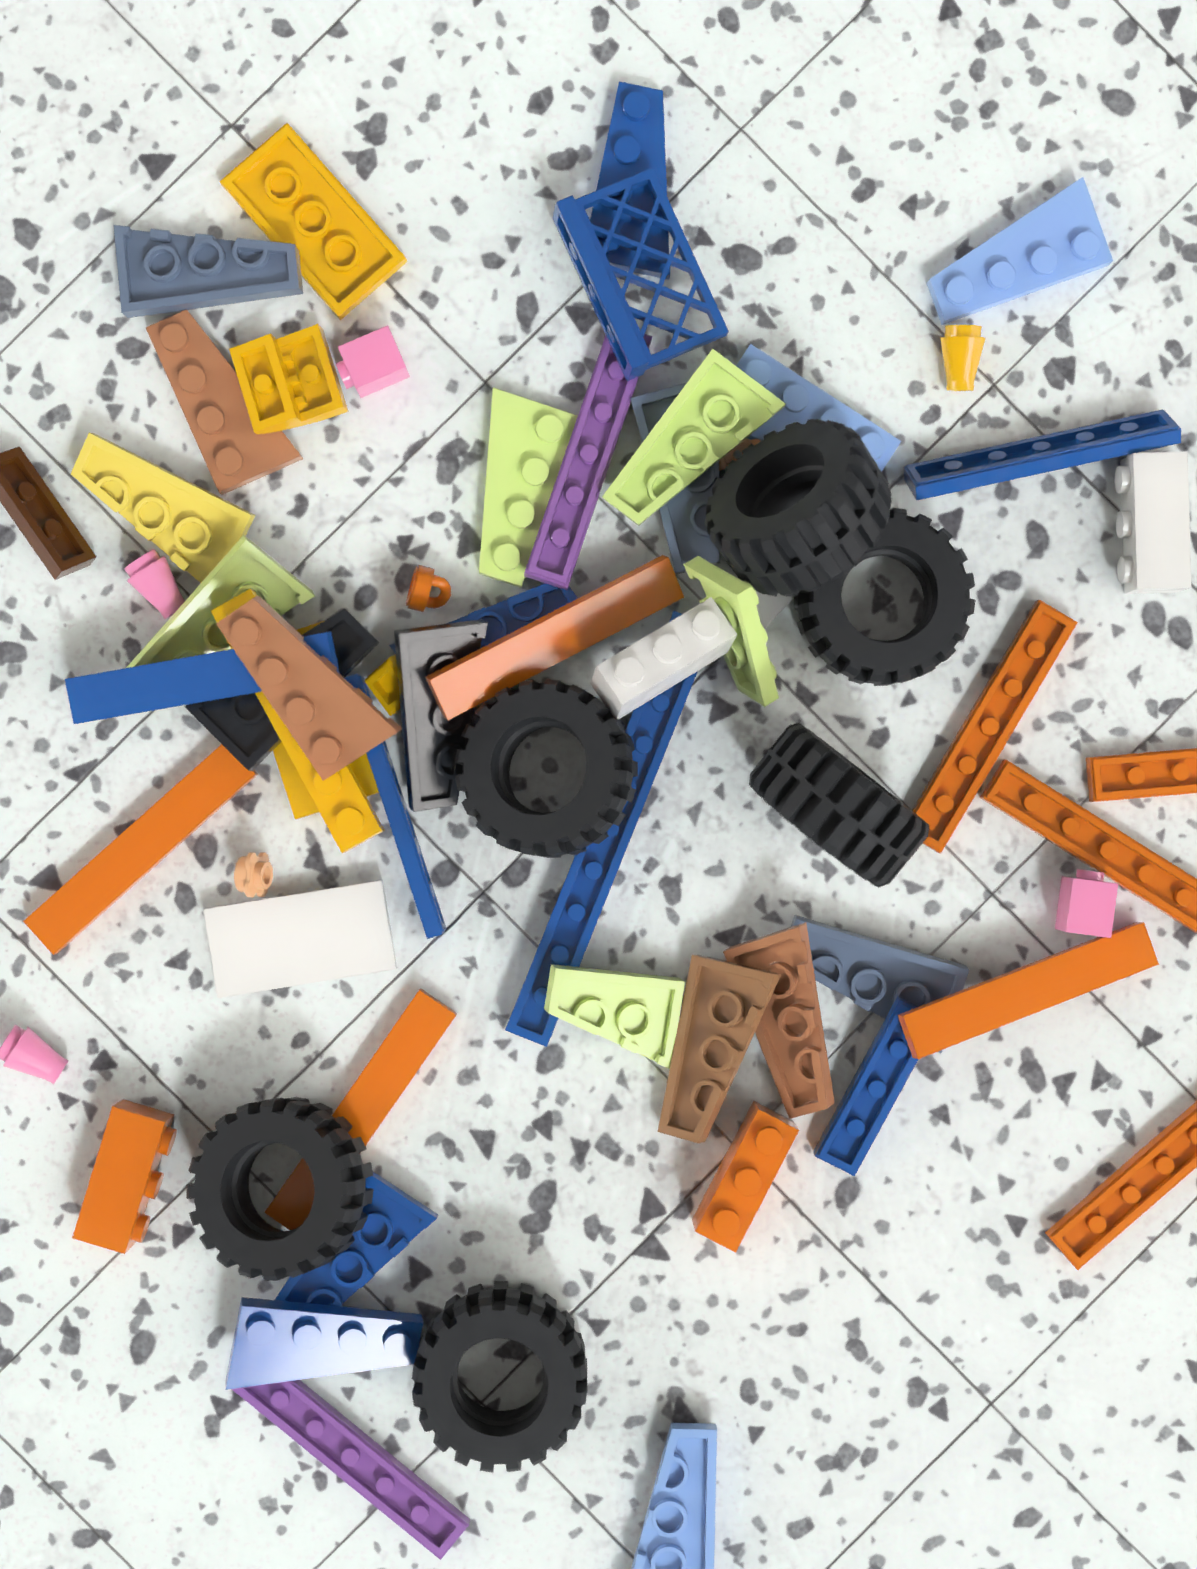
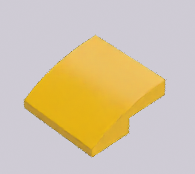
M319 324L278 339L270 333L229 349L255 434L259 435L292 429L349 412L324 330Z

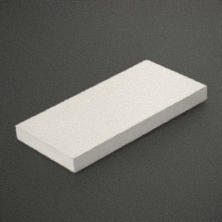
M383 880L203 909L217 998L397 969Z

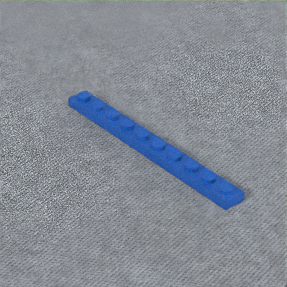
M673 611L669 622L681 616L682 613ZM697 672L633 710L625 730L626 734L632 738L635 750L632 751V757L638 763V776L632 778L631 788L636 789L632 803L626 802L622 813L626 816L619 826L613 824L607 831L609 836L599 844L592 843L586 846L587 851L575 855L505 1031L545 1047L548 1046L558 1021V1017L544 1010L551 964L571 967L580 966Z

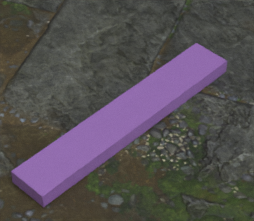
M644 334V340L649 348L653 336ZM606 335L524 572L525 577L564 590H568L631 404V398H633L639 377L628 382L626 381Z
M301 1380L232 1389L440 1560L469 1526L470 1518Z

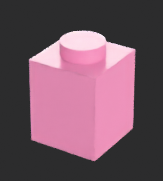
M388 325L338 346L343 361L336 363L339 374L346 389L355 386L361 398L410 377Z
M1077 869L1076 878L1062 876L1055 929L1069 933L1111 938L1118 884L1104 882L1105 873Z

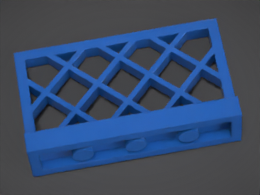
M654 167L580 198L574 199L572 195L556 202L553 221L627 382L642 376L647 369L727 336L729 333L728 328ZM648 184L655 199L651 214L625 204L630 191ZM623 194L621 201L613 199ZM601 204L617 212L610 230L592 224L585 210ZM658 208L663 218L655 216ZM622 213L647 223L640 243L614 233ZM651 225L670 232L674 241L670 254L644 245ZM598 237L606 240L603 248ZM611 242L636 252L628 272L610 265L606 253ZM677 249L682 260L674 257ZM640 254L666 264L658 284L633 274ZM670 266L689 273L693 284L688 296L663 286ZM617 278L625 281L622 289L617 281ZM629 283L655 293L647 313L628 305L625 293ZM695 291H697L700 300L693 298ZM659 295L684 304L677 325L652 315ZM689 307L707 313L713 329L698 334L683 328L682 325ZM635 319L644 322L641 331ZM648 324L673 333L669 347L652 355L644 340ZM678 336L687 339L676 344Z

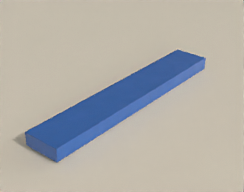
M1162 409L909 464L903 467L904 481L917 501L1181 443V428Z
M332 632L303 636V641L318 655H324L337 667L336 671L339 673ZM234 649L64 679L73 724L262 692Z
M354 674L344 678L355 689H361L371 699L364 677ZM384 741L366 754L426 937L430 939L442 935L447 928L386 742Z

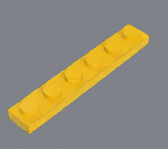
M250 588L211 610V613L218 623L239 607L257 597V594ZM255 693L341 853H345L385 831L350 765L348 764L323 781L264 693Z

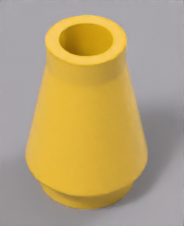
M945 326V337H940L947 379V391H974V380L986 339L981 337L982 326Z

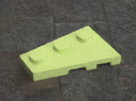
M699 556L686 562L684 567L689 578L699 579L707 596L700 600V603L712 597L738 634L728 653L723 655L738 690L766 707L779 698L774 680L777 677V673L769 659L766 647L768 636L760 622L757 610L759 599L755 589L747 581L736 578Z

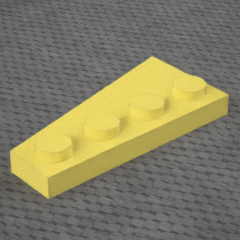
M88 433L71 471L73 477L114 512L121 514L136 527L135 530L144 538L157 545L170 557L169 559L183 571H187L200 583L243 535H247L255 517L254 514L95 433Z

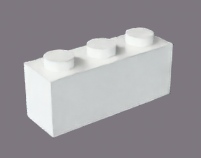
M1188 452L1132 453L1120 461V466L1115 471V489L1117 493H1121L1122 511H1119L1116 517V533L1118 538L1123 539V556L1119 557L1117 564L1118 580L1120 583H1124V594L1178 593L1190 589L1192 585Z
M710 597L596 666L590 684L602 702L610 709L616 720L620 719L728 653L738 634L713 598Z

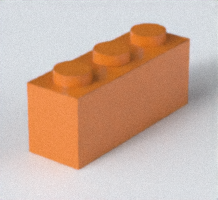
M125 1099L112 1106L72 1236L73 1239L123 1254L136 1242L142 1243L150 1223V1216L145 1215L149 1198H156L164 1176L163 1172L158 1171L162 1154L169 1155L176 1138L177 1129L171 1128L175 1114Z
M756 1101L752 1102L692 1218L695 1232L736 1253L799 1132V1129L792 1120Z

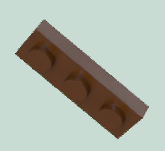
M21 447L1 452L0 502L54 580L90 566L97 556Z

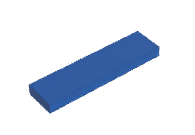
M897 996L813 1151L815 1157L853 1176L856 1175L919 1060L912 1057L898 1018L899 1014L918 1006Z

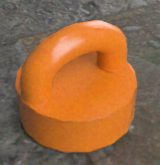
M422 565L416 566L406 600L408 609L424 612L426 607L435 609L445 605L451 596L449 582L443 577L434 575L433 568ZM432 586L440 589V594L437 597L429 596Z

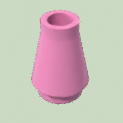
M155 549L147 552L124 568L130 577L127 582L161 613L164 619L173 615L185 602L166 557L160 558Z
M15 1025L0 1047V1059L5 1062L4 1067L45 1079L52 1084L56 1082L69 1061L60 1056L29 1027L24 1030Z

